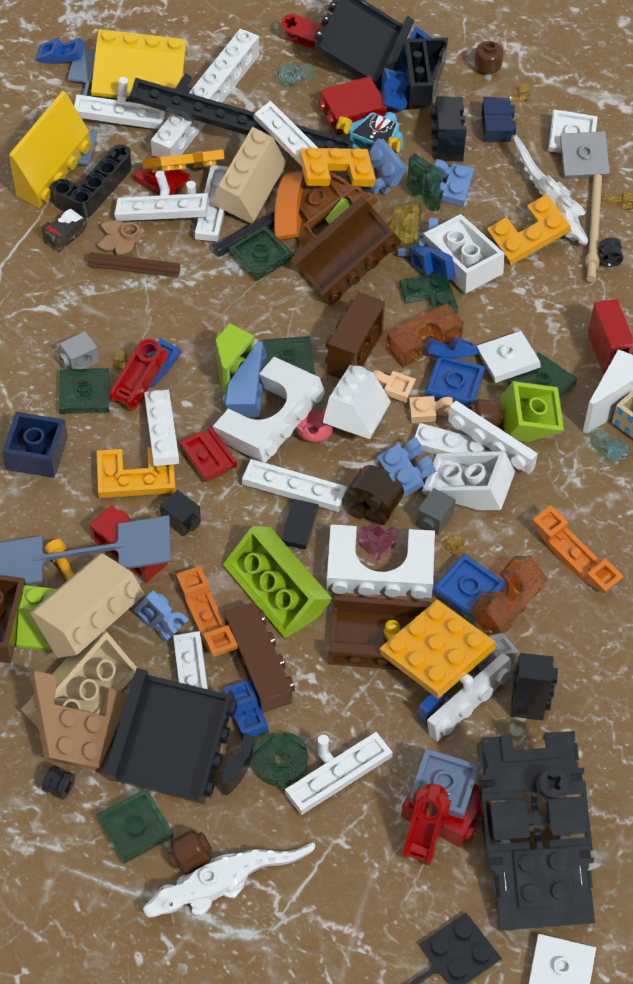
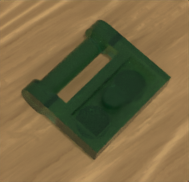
M415 153L409 158L406 190L411 195L425 202L430 211H438L441 207V200L439 199L440 184L443 182L444 174Z

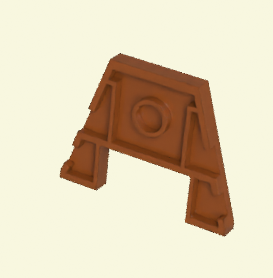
M330 171L331 180L329 186H306L305 184L299 209V216L302 220L298 237L300 243L299 250L316 237L311 229L330 214L341 198L351 200L354 203L363 196L373 206L378 202L375 196L370 192L366 193L356 185L349 184L345 179Z

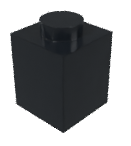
M178 489L160 505L161 517L169 515L170 527L183 537L189 531H194L201 522L200 506Z

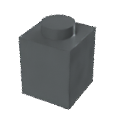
M433 488L418 508L416 523L424 530L435 531V534L439 535L454 514L456 499Z

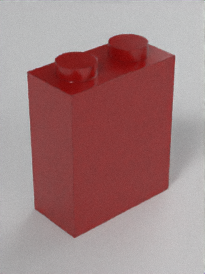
M370 76L320 90L319 110L321 113L324 112L329 128H333L336 136L345 134L342 129L336 128L339 117H346L353 123L366 118L370 113L384 116L387 112V105L383 104L382 96Z
M618 299L594 302L588 335L602 372L605 374L618 349L633 355V337Z
M474 785L464 819L451 815L443 819L439 837L460 848L465 840L471 841L478 827L475 823L479 817L482 818L479 785ZM409 793L402 804L401 817L411 822L414 807L409 802ZM486 801V806H487V810H488V809H489L488 807H489V805H490L491 803H489V802Z

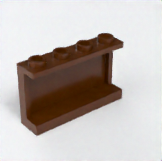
M361 196L293 256L291 260L314 285L320 295L331 305L338 301L349 288L359 283L367 272L377 267L384 257L394 252L402 241L366 199Z
M351 595L334 596L328 664L400 670L380 654L379 648L388 642L384 636L385 623L389 620H395L399 623L400 630H402L427 609L432 602H411L404 599L385 600L377 597L360 598Z

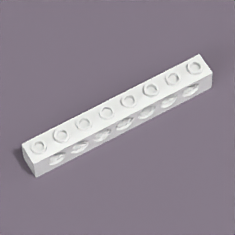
M239 29L189 93L222 103L259 57V36ZM171 114L151 139L152 156L181 155L206 123Z

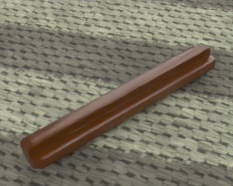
M93 252L88 255V265L91 267L179 277L181 270L180 264L174 262Z

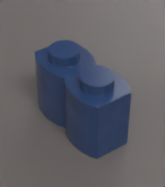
M483 97L481 116L484 141L511 142L512 135L516 134V121H512L515 115V105H511L510 98Z

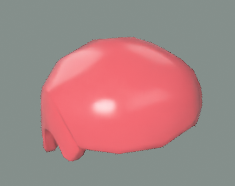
M323 408L320 413H316L311 409L307 417L296 427L299 437L308 442L320 443L326 441L332 435L334 426L323 423L326 408Z

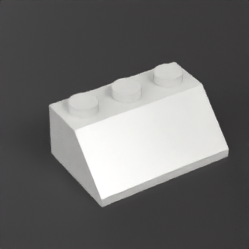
M350 365L329 397L323 423L371 439L391 401L373 372L367 371L362 366Z

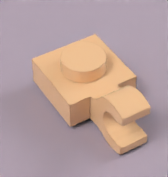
M374 370L373 373L387 396L407 403L416 379L392 371L391 376L381 371Z
M434 396L410 397L411 423L436 422V416L438 415L449 416L450 406L453 404L452 397H444L435 402Z

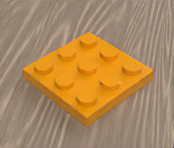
M436 600L379 649L381 656L439 699L494 651L496 643L439 600Z

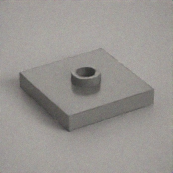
M605 131L560 134L564 179L589 178L595 174H600L602 177L609 176L610 170Z

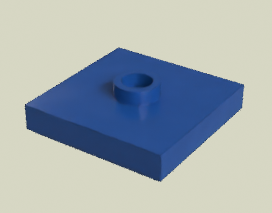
M438 356L425 391V396H434L435 400L452 397L453 403L458 401L465 407H468L469 404L476 400L486 367L450 357Z
M464 553L433 587L432 592L475 622L502 592L506 583Z

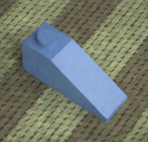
M263 341L256 343L228 383L227 393L223 394L224 408L233 410L245 417H260L263 383L259 373L266 366L267 359Z

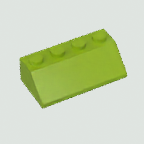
M252 526L223 563L224 567L256 605L263 610L264 614L284 638H288L316 620L333 600L271 527Z

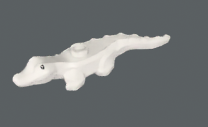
M515 135L513 143L516 146L517 153L520 155V160L525 166L524 170L530 175V180L534 182L535 187L538 188L542 196L547 194L571 226V231L564 236L572 241L578 240L580 244L586 245L588 238L578 219L586 211L578 202L570 197L571 192L561 182H556L550 175L546 176L536 166L520 138Z
M311 842L292 851L279 852L255 849L212 858L208 864L196 869L192 873L179 877L177 885L162 886L154 897L145 904L143 911L147 917H156L176 912L183 905L190 903L192 914L196 916L204 915L210 909L212 901L223 895L229 899L236 898L244 888V883L251 873L263 867L295 862L313 852L315 843Z

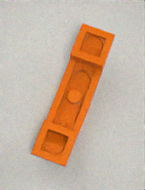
M303 170L285 174L280 182L275 205L276 240L299 237L302 222L299 216L303 188L306 184Z
M551 505L532 519L536 530L555 555L579 578L593 588L605 594L623 579L624 576L606 558L603 561L597 558L567 528L569 522Z
M201 566L177 573L176 578L189 613L212 657L238 649V644L229 625L226 626L210 592V585Z

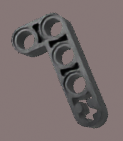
M123 144L112 147L79 185L67 179L56 180L52 184L55 207L64 212L72 209L83 217L81 219L92 216L132 170L130 148Z

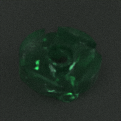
M293 733L267 734L258 741L254 748L253 767L257 775L264 782L274 785L279 789H285L291 784L296 783L307 771L309 756L306 744ZM278 755L281 757L286 755V763H276L274 756Z

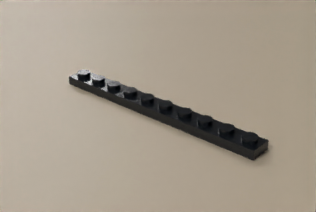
M135 77L129 97L131 102L244 135H248L252 127L270 135L253 118L255 112ZM296 125L318 148H353L354 141Z

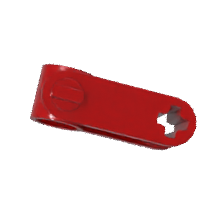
M288 14L281 21V26L289 41L313 50L316 42L313 38L317 30L323 27L321 24L296 14Z
M148 338L140 341L112 387L109 399L113 402L118 401L126 405L128 410L134 411L143 399L144 392H147L167 360V350L162 348L155 339ZM156 351L152 357L147 358L149 352Z
M431 783L421 787L420 790H415L411 804L414 810L402 858L412 857L424 861L427 866L431 865L443 819L448 816L452 802L448 800L449 795L442 786Z

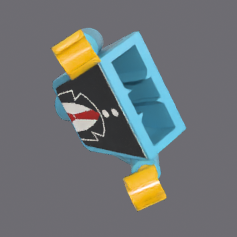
M386 112L384 116L370 113L366 118L353 123L346 117H339L336 128L342 129L345 134H350V140L354 141L352 149H368L369 153L377 138L384 139L394 152L400 153L404 149L403 135L399 132V123L396 122L397 117L392 112Z

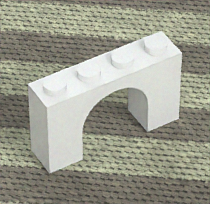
M276 357L271 359L259 375L265 390L286 399L284 407L272 417L262 420L250 419L227 409L213 425L216 434L224 444L263 463H266L277 452L281 444L291 436L297 425L307 417L311 409L321 401L325 394L320 377Z
M330 526L327 592H334L336 594L359 593L365 596L372 594L386 595L388 597L410 596L416 599L432 597L435 531L409 529L406 560L394 570L377 572L365 567L356 556L357 526Z

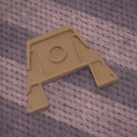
M39 671L31 672L29 679L30 683H33L35 696L33 697L34 706L38 708L40 723L38 727L44 760L90 770L99 769L121 720L129 693L110 688L104 690L102 712L99 715L54 704L57 676Z

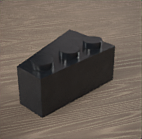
M448 38L404 39L403 62L408 84L409 106L432 105L447 58Z
M436 96L435 106L431 105V119H435V122L431 123V135H435V138H432V152H436V159L463 162L467 131L466 126H464L463 97Z
M520 653L513 673L510 717L543 720L545 710L550 711L558 678V668L553 667V656Z

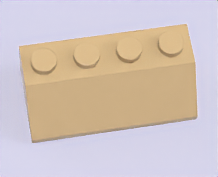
M254 127L251 128L219 183L211 204L251 224L255 222L287 164L284 155L272 136Z
M100 553L32 610L30 614L57 658L78 655L145 594L131 571L105 554Z
M102 632L78 655L68 656L52 674L57 676L54 704L101 715L104 690L110 688L122 691L134 677L137 667L108 632ZM34 694L21 710L39 729L40 718L38 708L34 706Z

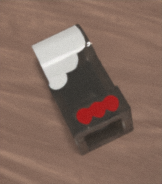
M69 209L52 224L47 222L41 227L43 242L59 253L84 232L87 220L74 210Z

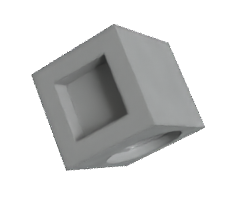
M86 331L59 343L61 354H59L60 362L63 367H68L73 375L99 363L97 346Z

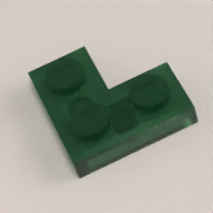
M436 273L400 280V289L405 304L429 300L435 318L458 314V305L449 280L445 279L442 275Z

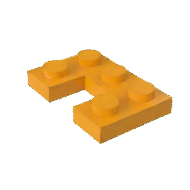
M300 148L299 156L306 186H329L331 180L329 171H348L351 185L374 187L376 178L368 149Z
M223 150L157 157L142 160L143 169L151 168L152 173L186 169V164L193 163V168L217 165L216 160L224 159Z
M547 194L527 205L528 211L536 223L521 232H517L507 217L487 228L488 234L497 247L504 252V257L510 265L571 231L570 224Z
M147 447L148 468L123 470L122 449L98 450L97 475L99 498L174 493L176 491L174 464L154 466L151 447Z

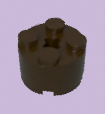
M366 465L363 469L360 468L344 493L345 500L351 508L350 514L357 519L364 517L378 525H385L404 495V488L397 478L393 481L388 477L390 474L388 471L374 465Z

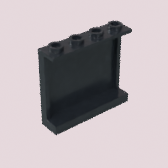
M332 0L327 8L330 13L325 14L320 23L323 27L317 30L313 38L316 40L313 50L360 79L370 76L376 88L380 91L382 88L384 68L394 69L403 49L404 39H407L415 20L407 16L400 23L365 0Z
M136 668L104 773L107 779L205 804L206 798H211L214 791L215 781L212 780L214 770L219 771L222 763L223 754H220L222 743L226 744L229 738L230 727H227L229 718L234 717L237 710L238 701H235L233 691L228 690V694L151 676L147 670Z

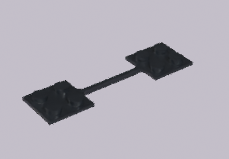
M464 913L419 944L431 960L432 967L409 984H420L435 973L442 975L448 984H467L502 960V958L470 916Z

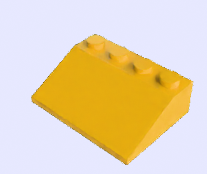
M99 29L91 95L117 98L119 78L121 77L128 79L126 98L128 100L135 77L175 89L183 76L186 39Z
M64 91L57 96L9 154L16 196L37 208H40L44 202L51 198L52 184L58 179H65L68 172L77 166L78 160L83 154L88 153L91 147L89 130L69 96Z

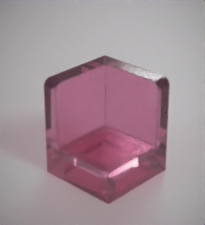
M376 525L369 530L363 526L360 529L359 546L378 561L395 546L397 529L392 526L385 531L379 525Z

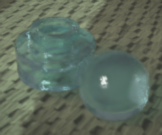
M288 62L278 71L279 80L289 87L294 86L300 79L311 80L315 76V68L310 63H303L298 67L294 63Z
M597 428L590 435L591 444L594 447L603 448V452L608 459L620 461L627 458L630 446L621 440L610 439V435L605 429Z

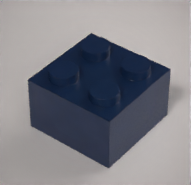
M16 412L2 451L5 469L55 478L68 438L65 419Z

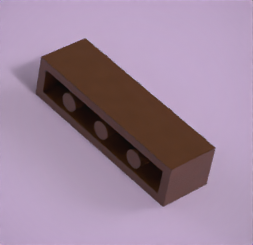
M251 602L224 611L226 626L229 625L238 644V649H235L247 680L249 679L256 693L262 713L291 704L292 692H295L294 682L291 676L286 677L284 672L286 666L283 656L281 654L277 655L275 651L276 641L273 633L266 630L267 621L263 610L258 611L255 602Z

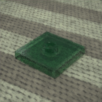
M266 226L228 247V253L256 281L290 262L294 256V253Z
M310 336L262 340L267 354L266 365L273 357H276L315 375Z
M540 352L536 354L540 360V368L514 376L508 380V386L515 381L558 387L559 399L577 383L575 376Z
M109 368L60 369V414L109 413Z
M147 788L96 814L99 823L123 864L174 837L172 829Z

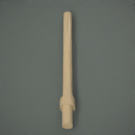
M600 174L593 176L588 255L585 258L588 282L596 281V272L600 261L598 255L602 175Z

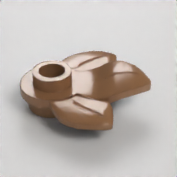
M119 220L104 222L101 224V227L107 235L98 242L97 246L104 251L115 250L118 256L128 254L133 250L134 244L141 240L142 230L133 222L125 224Z

